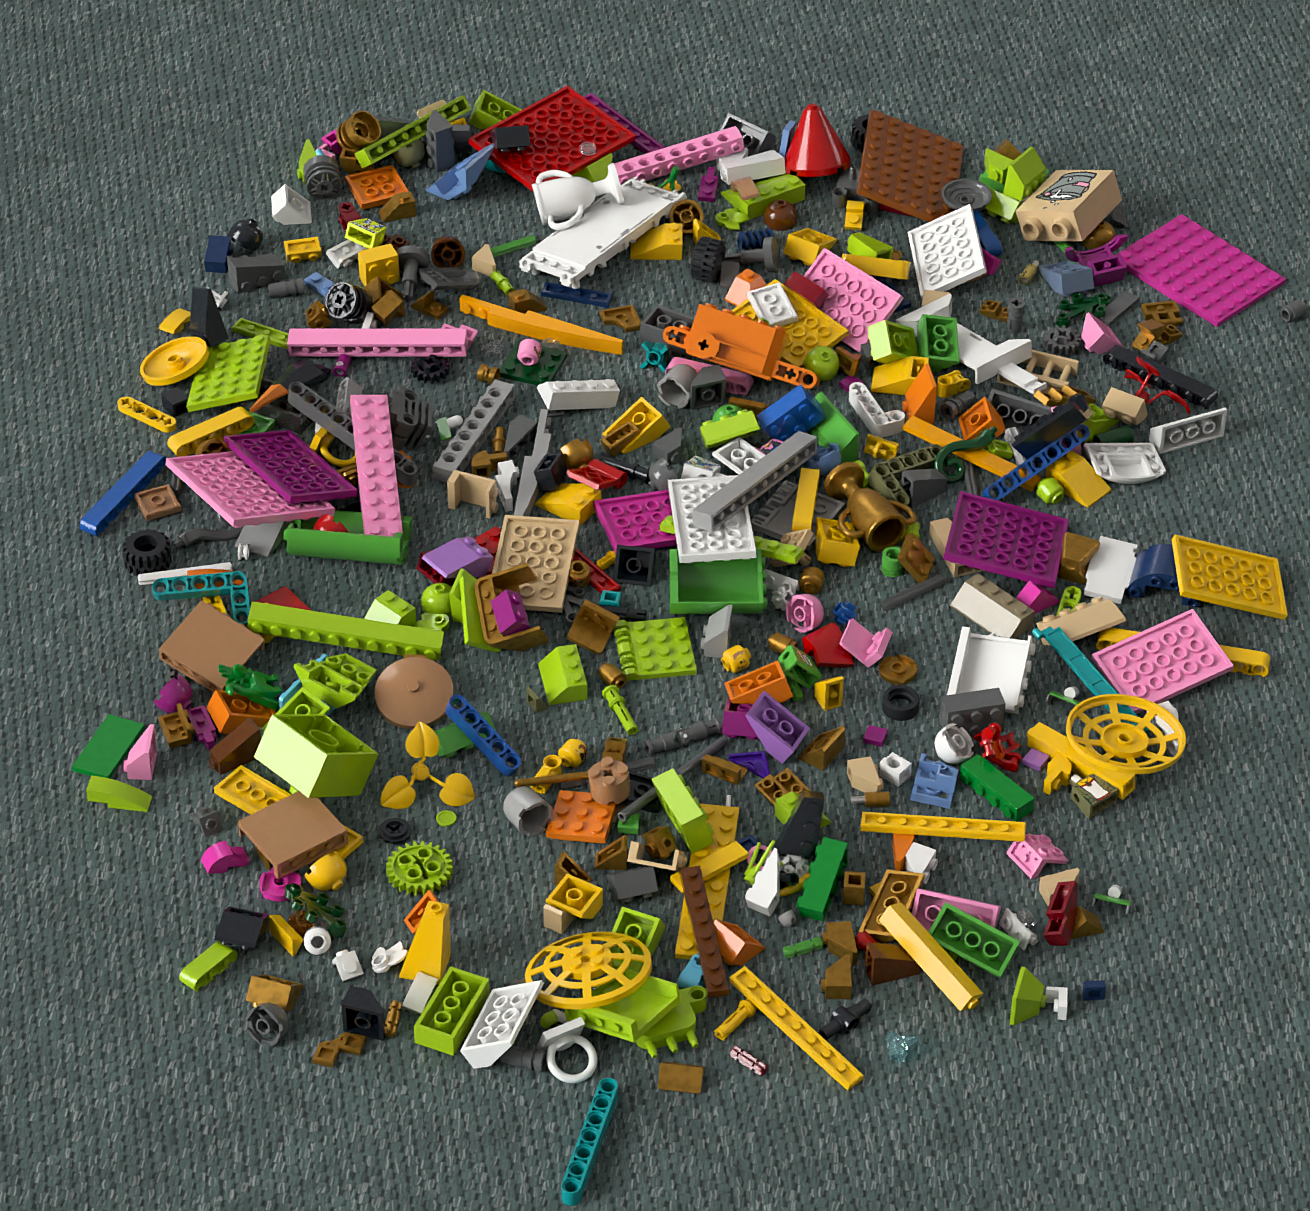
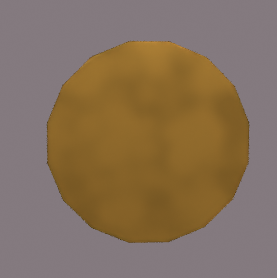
M890 655L881 660L879 675L883 680L894 685L907 684L917 676L916 663L905 655H897V657Z

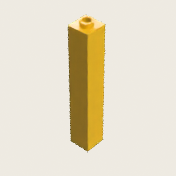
M1041 722L1028 730V747L1050 755V760L1057 753L1064 755L1070 761L1073 773L1082 778L1096 774L1119 789L1118 797L1124 800L1135 789V774L1114 772L1091 763L1077 753L1071 746L1068 738ZM1079 744L1087 753L1094 756L1086 747Z
M902 903L890 905L879 919L882 925L960 1011L975 1008L980 1001L978 999L982 996L983 992Z

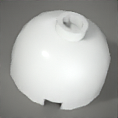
M955 723L946 725L936 735L934 742L937 755L949 764L965 762L974 754V751L972 752L971 750L974 744L970 735L963 727L957 728Z

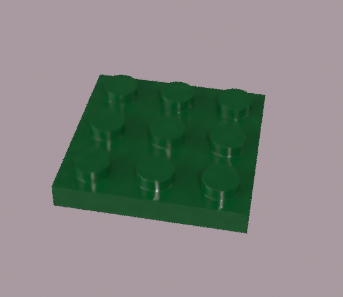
M517 340L500 369V377L537 386L545 382H553L567 358V352L542 346L540 360L536 364L528 366L524 365L517 357L519 345L522 342Z

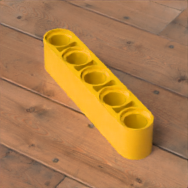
M240 406L172 435L168 439L167 445L177 457L188 456L195 453L198 446L206 440H224V436L236 435L250 429L254 424V418L244 407Z
M801 468L792 532L804 529L812 530L820 469Z

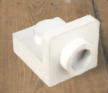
M1046 987V1002L1054 1003V1012H1058L1059 1020H1066L1068 988Z

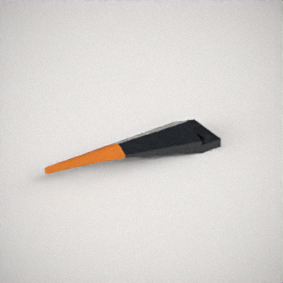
M299 359L297 362L291 363L250 408V413L288 394L289 385L293 382H301L306 386L324 382L331 375V369L305 359Z

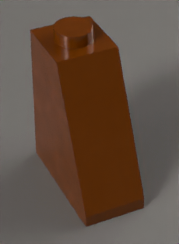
M251 718L246 719L210 750L209 765L212 770H217L222 775L238 768L240 765L256 760L254 755L261 741L260 728Z
M867 943L865 972L872 986L920 974V966L901 945Z

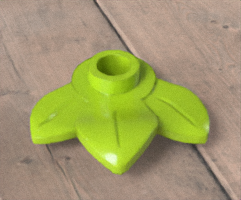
M730 208L716 214L715 221L718 226L726 227L730 230H740L739 224L749 221V217L739 212V209Z
M425 612L420 615L422 620L417 621L413 626L445 631L449 627L450 620L446 614Z

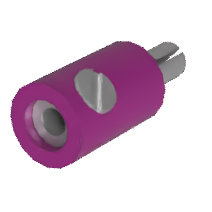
M346 354L339 356L333 370L335 376L345 377L351 364L350 356Z

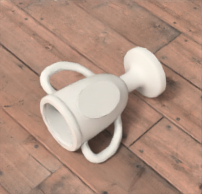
M614 163L608 165L607 177L592 183L582 177H573L564 171L549 170L539 174L536 183L532 184L542 224H549L554 230H563L573 226L581 218L583 211L593 203L596 196L612 194L618 204L624 203ZM550 177H562V178H558V179H553V180H549V181L542 182V181H543L544 179H546V178H550ZM570 219L566 222L555 223V221Z

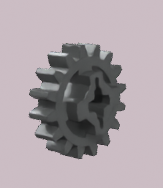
M1056 325L1055 329L1049 327V331L1045 330V334H1043V347H1047V351L1052 350V354L1058 352L1060 356L1062 353H1065L1067 356L1068 352L1074 354L1075 350H1079V346H1081V334H1077L1078 330L1072 331V327L1065 328V325L1062 328Z

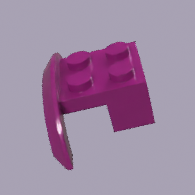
M1116 235L1109 243L1088 251H1074L1073 247L1070 246L1065 249V256L1070 261L1079 262L1081 265L1092 268L1094 287L1120 281L1124 278L1127 266L1120 254L1113 255L1112 252L1124 244L1128 235Z

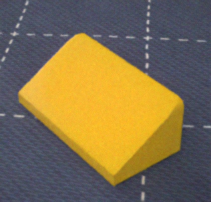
M281 915L269 916V932L292 956H295L304 939Z

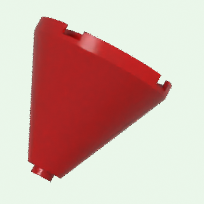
M808 104L803 110L784 159L786 173L791 175V171H795L797 176L817 177L836 174L837 168L843 167V170L848 169L851 166L850 156L822 108L817 106V104Z

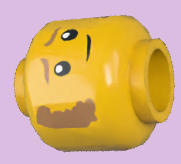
M735 645L723 652L721 661L728 672L738 673L749 667L751 654L747 648Z

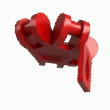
M994 722L981 733L974 735V740L980 742L981 748H985V753L982 754L984 759L995 763L1004 770L1017 771L1022 757L1019 753L1010 752L1020 746L1018 742H1015L1013 732L1004 736L1000 735L1001 726ZM1006 741L1009 745V747L1005 749L1002 745V742Z

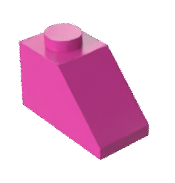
M1031 581L1025 585L1016 597L1020 602L1034 610L1035 614L1060 602L1049 590Z

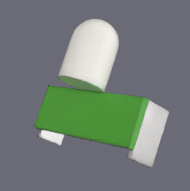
M456 415L436 420L435 423L439 429L442 446L448 445L449 441L453 440L450 429L463 423L461 416Z
M1072 686L1065 689L1064 695L1051 691L1047 696L1046 702L1051 701L1052 697L1055 696L1077 705L1080 701L1073 698L1079 695V690L1077 687Z
M1112 885L1108 891L1109 896L1098 893L1094 895L1092 906H1094L1097 898L1127 905L1126 914H1128L1131 901L1119 899L1122 889L1119 885Z

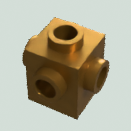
M318 300L305 311L307 325L311 329H325L330 326L332 317L327 311L326 306Z
M658 826L642 835L646 844V851L650 857L664 859L671 855L670 852L677 849L675 837L670 832L669 826Z

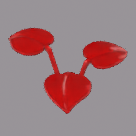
M1138 356L1136 357L1138 364L1148 371L1145 381L1135 372L1129 369L1125 370L1124 378L1133 379L1141 383L1139 391L1134 396L1144 399L1145 404L1150 405L1154 400L1162 395H1166L1181 404L1188 414L1191 413L1187 402L1169 390H1164L1150 400L1148 399L1150 395L1144 391L1145 386L1149 389L1151 388L1147 383L1152 373L1158 377L1160 376L1159 371L1153 365Z

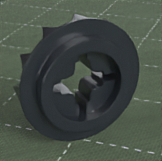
M401 818L387 819L379 827L380 839H384L386 843L391 841L393 845L398 841L403 843L404 839L409 840V835L412 834L411 825ZM399 829V833L395 832L394 834H392V831H396Z

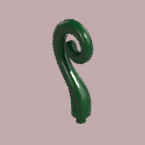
M991 426L990 429L985 428L974 439L960 440L947 444L936 455L934 469L945 475L947 483L958 482L964 476L965 465L960 458H949L946 465H955L957 467V472L949 475L945 472L943 466L947 456L956 451L985 448L996 438L994 434L997 432V429Z

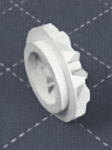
M788 854L780 856V862H783L780 871L797 873L799 878L808 873V860H805L803 856ZM790 862L793 863V865H796V869H794L792 865H789Z

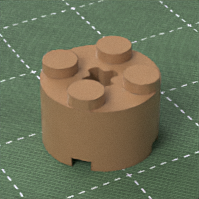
M604 757L588 770L592 798L596 802L609 805L608 802L615 801V804L627 799L630 795L631 785L628 766L623 762L613 760L611 757Z

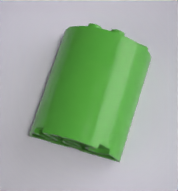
M670 549V614H715L727 605H732V614H763V609H767V597H763V595L767 594V585L763 584V582H766V570H762V568H765V557H762L761 549H756V558L748 560L700 561L689 564L679 562L678 549Z

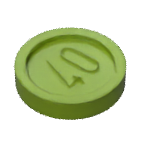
M441 811L437 814L436 821L439 825L448 827L456 822V815L452 811Z

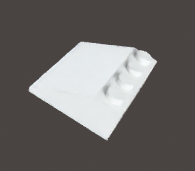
M542 980L492 989L460 1050L473 1068L491 1066L513 1045L544 984Z

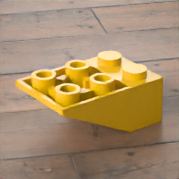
M910 356L874 367L871 392L905 395L923 366L929 363V358Z

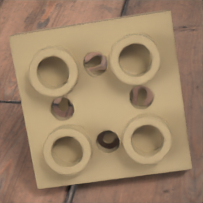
M809 529L785 533L781 538V543L803 548V556L796 562H799L803 567L807 566L811 560V557L804 552L813 535V532ZM776 559L770 561V564L774 567L793 564Z

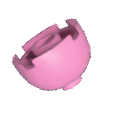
M799 594L793 596L786 604L787 621L799 627L794 629L800 633L814 630L823 620V606L817 597L810 594ZM798 621H804V627L799 626Z

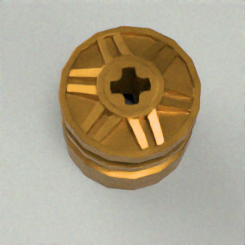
M357 111L340 124L337 128L336 137L342 148L360 151L379 139L381 128L379 122L371 113Z

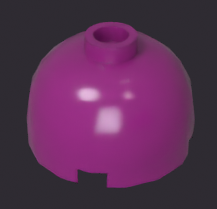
M179 674L177 675L178 679L173 677L159 692L161 698L154 701V705L168 714L177 712V704L181 703L183 710L188 709L192 704L190 701L192 698L191 685Z

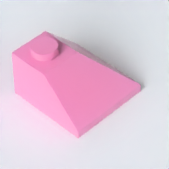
M1089 312L1086 314L1081 338L1086 343L1084 347L1089 352L1105 353L1114 345L1124 348L1109 326Z
M154 724L149 725L130 750L128 760H124V772H127L128 779L152 780L157 756Z

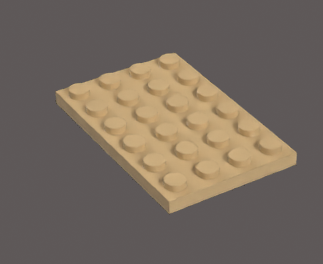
M505 515L492 574L528 563L537 576V580L519 585L525 610L562 613L569 581L570 565L573 561L580 527L579 520Z

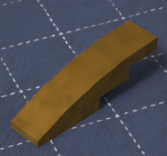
M1066 384L1062 390L1051 387L1048 393L1037 390L1034 395L1045 406L1050 407L1065 404L1068 402L1067 399L1076 393L1078 396L1083 393L1088 403L1097 401L1086 391Z

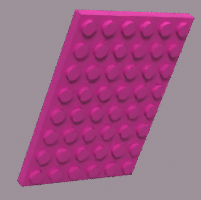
M1183 214L1117 253L1121 255L1127 266L1126 271L1216 327L1286 282V278Z

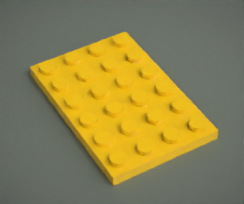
M774 279L772 282H770V283L767 284L766 286H769V285H772V284H775V283H779V281L776 280V279ZM780 283L798 316L797 322L780 326L786 329L785 332L789 334L781 361L804 368L803 361L812 348L817 346L832 348L849 335V330ZM749 299L731 310L736 316L743 314L752 318L751 321L756 322L757 319L759 320Z
M1176 534L1173 536L1172 545L1180 596L1285 620L1288 614L1277 558Z

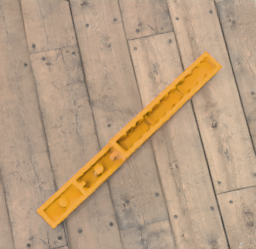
M462 295L459 298L460 311L465 314L478 316L481 319H487V323L490 326L558 344L606 353L623 354V340L533 311L528 310L526 314L470 296Z

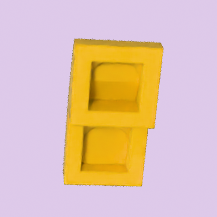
M180 308L173 311L163 320L159 329L171 334L182 331L184 324L190 321L191 312Z

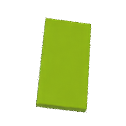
M462 576L459 581L465 644L492 652H499L501 648L489 646L483 637L474 588L477 579Z

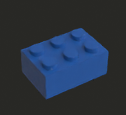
M800 384L758 414L757 417L762 429L772 439L784 442L798 431L807 432L825 419L826 415L821 404Z

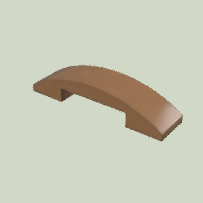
M750 177L731 181V190L733 192L739 191V196L743 201L759 197V192Z

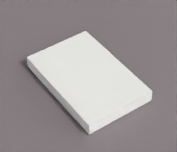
M780 282L747 292V297L759 320L761 317L768 320L770 323L769 327L773 328L774 325L784 326L798 321V316Z

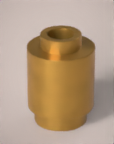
M779 632L772 634L768 640L769 649L779 654H782L785 648L790 645L798 648V643L793 638Z
M605 663L599 668L598 674L600 679L608 686L616 685L618 689H621L625 685L626 675L614 664Z

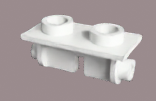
M763 569L766 570V582H763V584H766L768 589L778 591L779 587L785 586L786 589H792L791 592H793L794 596L796 590H800L798 580Z
M1006 908L999 922L1000 926L1011 937L1020 941L1019 946L1023 950L1026 949L1029 943L1035 945L1038 942L1037 935L1025 927L1026 925L1019 919L1016 913Z

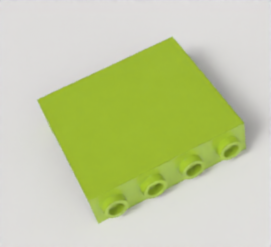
M614 964L612 965V967L616 970L620 967ZM627 969L623 975L632 980L639 972ZM649 975L648 979L639 989L619 1001L589 1009L564 1010L566 1021L582 1017L585 1023L584 1027L635 1042L681 1001L678 984ZM615 979L594 989L592 997L611 992L623 985Z

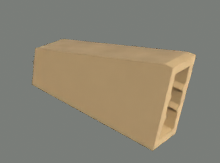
M948 518L930 521L929 535L942 558L952 521ZM944 560L954 578L985 571Z

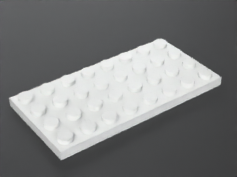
M738 475L668 480L680 563L689 564L700 561H730L732 559L748 560L756 558V547L748 505L713 532L693 526V509Z

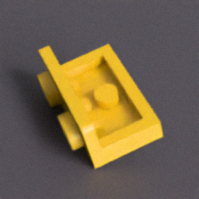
M318 237L284 241L287 262L298 263L305 259L315 261L322 256Z

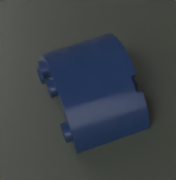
M1172 544L1149 546L1148 550L1137 554L1125 595L1144 598L1146 585L1179 591ZM1183 597L1182 605L1201 608L1202 601Z

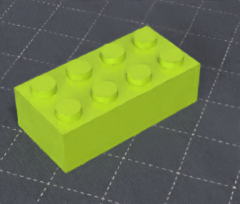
M672 768L652 778L651 780L662 807L691 853L693 854L713 844L714 841L711 835L714 834V831L709 822L706 823L708 816L703 808L699 809L701 806L697 798H692L693 793L688 785L684 786L686 783L682 775H677Z
M450 966L414 1025L415 1043L454 1056L490 995L489 979Z

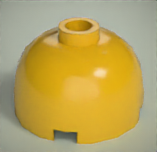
M336 851L333 852L335 854L333 856L326 854L310 867L312 872L309 875L307 872L305 874L307 881L320 891L331 889L335 891L344 884L342 881L347 873L346 863Z

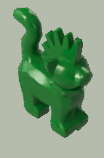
M219 664L218 672L222 673L221 677L227 678L225 682L227 694L233 696L235 691L239 695L248 697L254 703L273 710L277 709L279 701H275L274 698L276 694L282 692L280 686H272L273 682H278L279 680L277 674L269 676L258 671H252L250 667L246 668L240 664H236L232 668Z

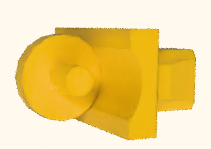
M871 434L867 435L864 448L865 453L873 455L874 458L885 460L896 457L899 447L898 443Z

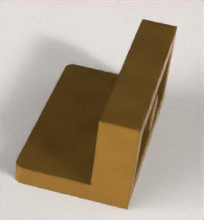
M730 397L729 405L739 406L743 410L747 409L748 412L753 411L756 419H758V414L769 407L761 402Z
M705 754L702 758V772L734 785H738L748 772L747 768L716 756Z
M662 1061L659 1068L658 1089L699 1094L701 1092L705 1066Z

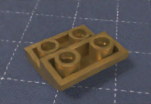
M786 768L775 777L769 774L754 785L774 807L775 799L791 791L801 794L802 790H809L789 768Z

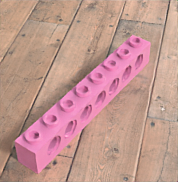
M734 126L614 163L621 185L634 177H637L638 181L642 179L647 181L670 174L674 166L683 170L718 159V157L744 151L743 137L738 128Z

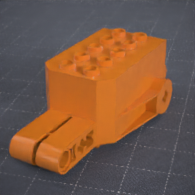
M706 303L705 305L699 304L691 328L680 325L679 328L669 326L663 331L665 342L685 349L687 354L698 357L706 362H713L771 382L777 379L795 386L801 384L807 390H814L820 384V379L814 372L780 361L789 336L783 327L774 325L772 328L768 326L767 322L758 319L754 322L751 321L752 318L743 314L736 316L733 311L724 308L720 311L717 310L718 307ZM671 334L680 336V340L671 338ZM786 371L794 372L796 376L791 378L786 374ZM808 376L813 377V382L810 385L806 384Z

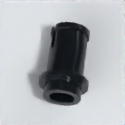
M780 871V887L785 885L796 886L798 884L799 876L797 873Z

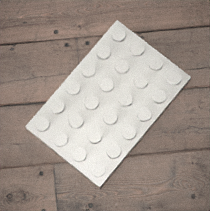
M970 204L908 232L922 299L924 290L944 292L987 272L974 213Z

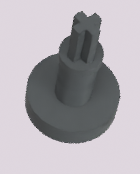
M765 237L763 248L744 249L740 253L725 255V262L742 263V265L765 262L768 272L779 271L780 251L777 239L775 237Z
M408 245L398 248L396 252L398 254L399 270L403 271V299L411 300L414 296V288L418 282V268H428L429 254L421 247Z

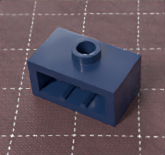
M209 236L204 259L206 272L227 273V256L234 253V244H231L230 237Z

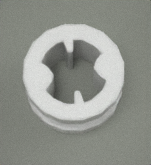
M239 543L238 560L242 558L248 560L250 545Z

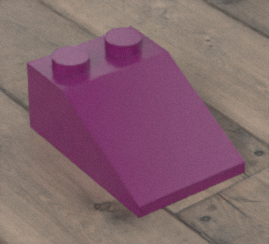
M728 697L724 709L722 734H727L731 738L746 736L748 739H758L757 734L746 718V714L753 704L732 703L730 697Z

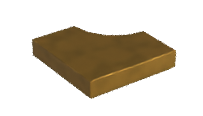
M633 305L599 311L604 325L619 326L625 332L640 330L641 321Z

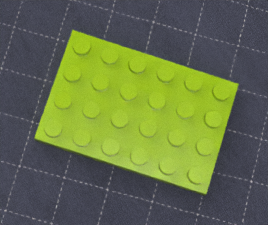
M258 335L250 339H240L236 342H224L217 346H208L209 357L206 363L194 374L186 406L188 412L258 398L271 341L269 335Z

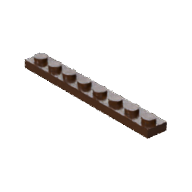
M700 866L679 868L708 998L729 995V987Z

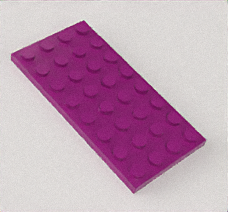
M291 430L224 436V442L228 444V447L290 504L295 505L299 504V502L314 503L318 500L331 501L337 498L349 499V497L357 496V489Z

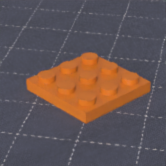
M393 165L345 176V182L362 210L384 205L393 195L409 192Z
M560 790L553 809V819L549 821L546 830V837L606 844L619 803L615 804V801L608 802L609 805H604L596 802L589 792Z

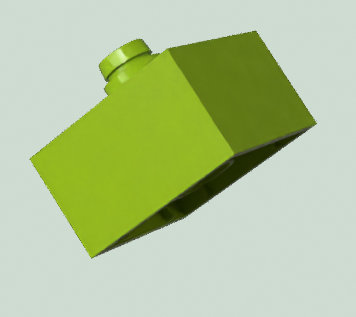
M277 714L271 716L254 757L291 784L289 791L292 794L300 791L308 798L359 796L363 791L379 753L325 714Z

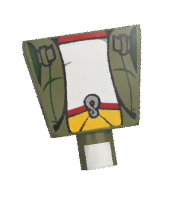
M1075 774L1069 781V784L1072 785L1071 799L1089 819L1117 802L1119 789L1096 774H1091L1084 779Z

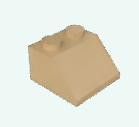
M1112 387L1102 404L1103 412L1106 416L1121 419L1122 422L1129 425H1138L1148 415L1144 399Z

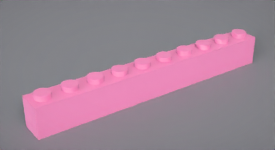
M459 328L289 329L287 341L289 356H340L341 354H346L348 356L429 357L430 354H433L436 357H466L468 346L467 330Z

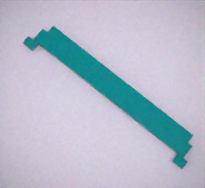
M1050 626L1042 631L1035 628L1032 631L1038 640L1043 637L1095 696L1118 694L1060 627L1053 629ZM1109 704L1103 705L1110 712ZM1117 704L1119 713L1137 716L1129 705ZM1121 720V722L1123 723H1129L1137 726L1138 724L1127 720ZM1145 728L1143 731L1147 733L1149 732V729Z

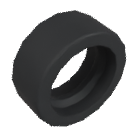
M894 685L884 692L882 710L887 717L892 720L907 721L918 714L920 698L915 689L905 685ZM901 698L910 701L912 704L907 707H898L891 704L890 701Z

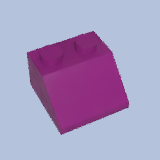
M508 589L491 601L500 634L506 636L530 629L520 593Z

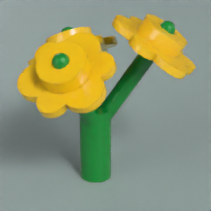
M674 166L669 179H666L658 188L671 192L673 190L680 191L681 185L677 184L676 181L680 168Z

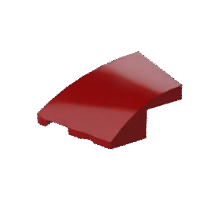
M830 623L802 638L804 652L808 656L815 657L816 666L847 668L854 665L851 654L839 644L843 634L835 623Z

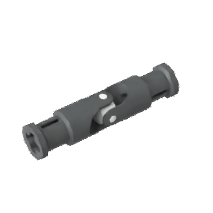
M715 716L712 720L694 723L687 729H676L659 735V738L650 741L648 739L644 740V749L650 757L660 751L667 752L687 745L690 739L699 741L707 738L708 735L722 733L721 721ZM676 732H677L676 739H677V741H679V742L682 743V744H676V743L673 741V735H674Z

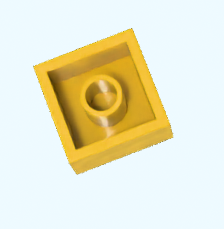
M391 243L358 252L359 278L364 286H367L377 276L388 284L399 282L398 254Z

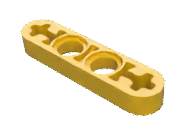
M121 397L117 402L119 411L158 430L170 433L175 431L177 427L175 418L131 397ZM157 417L158 419L151 420L150 418Z

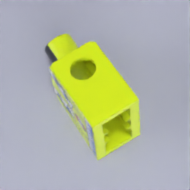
M366 218L349 221L345 238L368 249L378 247L383 243L386 227Z

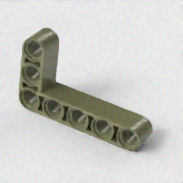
M934 444L877 463L868 476V482L874 491L883 495L887 500L908 505L910 498L898 482L901 480L902 471L933 469L935 457L943 447Z

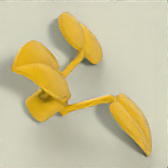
M419 721L409 733L405 746L407 752L412 757H422V759L412 766V776L409 783L403 775L394 776L386 783L381 794L380 804L383 807L403 809L411 806L415 800L416 793L410 786L413 785L415 779L423 781L427 778L443 786L439 796L447 805L462 806L474 800L475 794L472 784L465 775L461 773L451 774L446 778L445 783L430 775L429 768L423 763L426 760V756L433 757L438 753L439 739L428 725Z

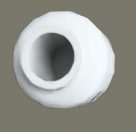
M320 926L308 929L303 938L306 950L314 955L325 953L331 944L329 932Z

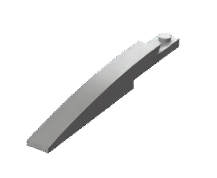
M541 409L533 455L525 456L514 512L515 516H529L539 493L534 470L546 454H550L551 434H549V429H547L551 428V417H548V410Z

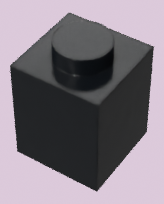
M178 387L161 394L163 407L174 418L188 412L186 407L188 397Z

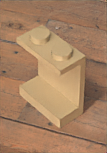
M458 470L453 471L447 481L448 508L455 510L460 501L486 507V518L490 519L491 515L497 512L499 506L498 502H496L498 495L496 480Z
M631 841L627 862L679 872V868H684L687 865L685 852L676 849L672 866L644 861L645 845Z

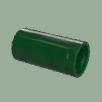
M1128 425L1093 436V443H1133L1134 441L1133 431Z

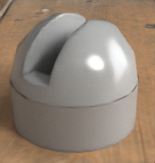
M789 910L778 917L780 923L785 927H791V925L796 923V916L793 910Z

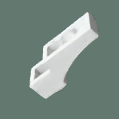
M512 460L498 462V475L495 476L496 488H498V495L505 512L513 511L511 490L513 485L517 484V478L520 477L519 469L514 466Z

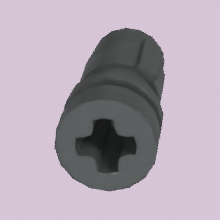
M302 277L296 278V280L291 279V281L268 284L270 298L288 295L296 296V294L305 295Z
M1019 297L1009 299L1007 306V330L1014 334L1021 331L1023 315L1025 313L1026 303Z
M969 390L961 393L954 399L943 403L940 407L941 413L945 418L951 420L974 404L976 397Z
M512 1045L500 1056V1061L512 1066L527 1067L528 1070L544 1072L547 1064V1051H537V1049L526 1050L525 1047Z

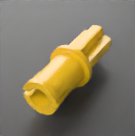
M608 551L606 556L597 561L596 565L601 570H604L615 564V552Z

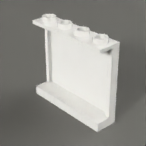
M962 627L947 695L999 688L1006 703L1005 712L1018 714L1019 708L1024 705L1023 689L1027 690L1028 686L1026 675L1027 672L1031 671L1032 661H1030V656L1035 653V644L1032 642V636H1028V641L973 634L970 631V627Z

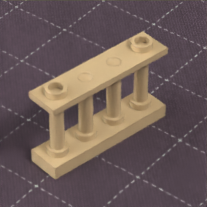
M1032 350V357L1022 363L1028 364L1025 371L1038 377L1040 383H1047V388L1042 391L1048 393L1051 387L1062 390L1065 384L1069 385V382H1066L1069 374L1077 376L1079 361ZM1035 366L1045 368L1042 375L1032 373ZM1052 370L1062 372L1059 380L1049 377ZM997 374L998 383L1022 388Z

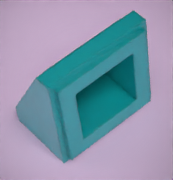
M603 590L599 604L618 607L622 602V592Z

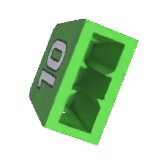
M793 645L787 646L778 658L783 673L808 689L822 677L812 659Z

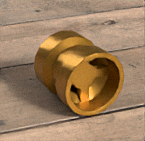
M485 364L480 365L477 372V381H487L489 384H492L494 380H499L500 368H490Z

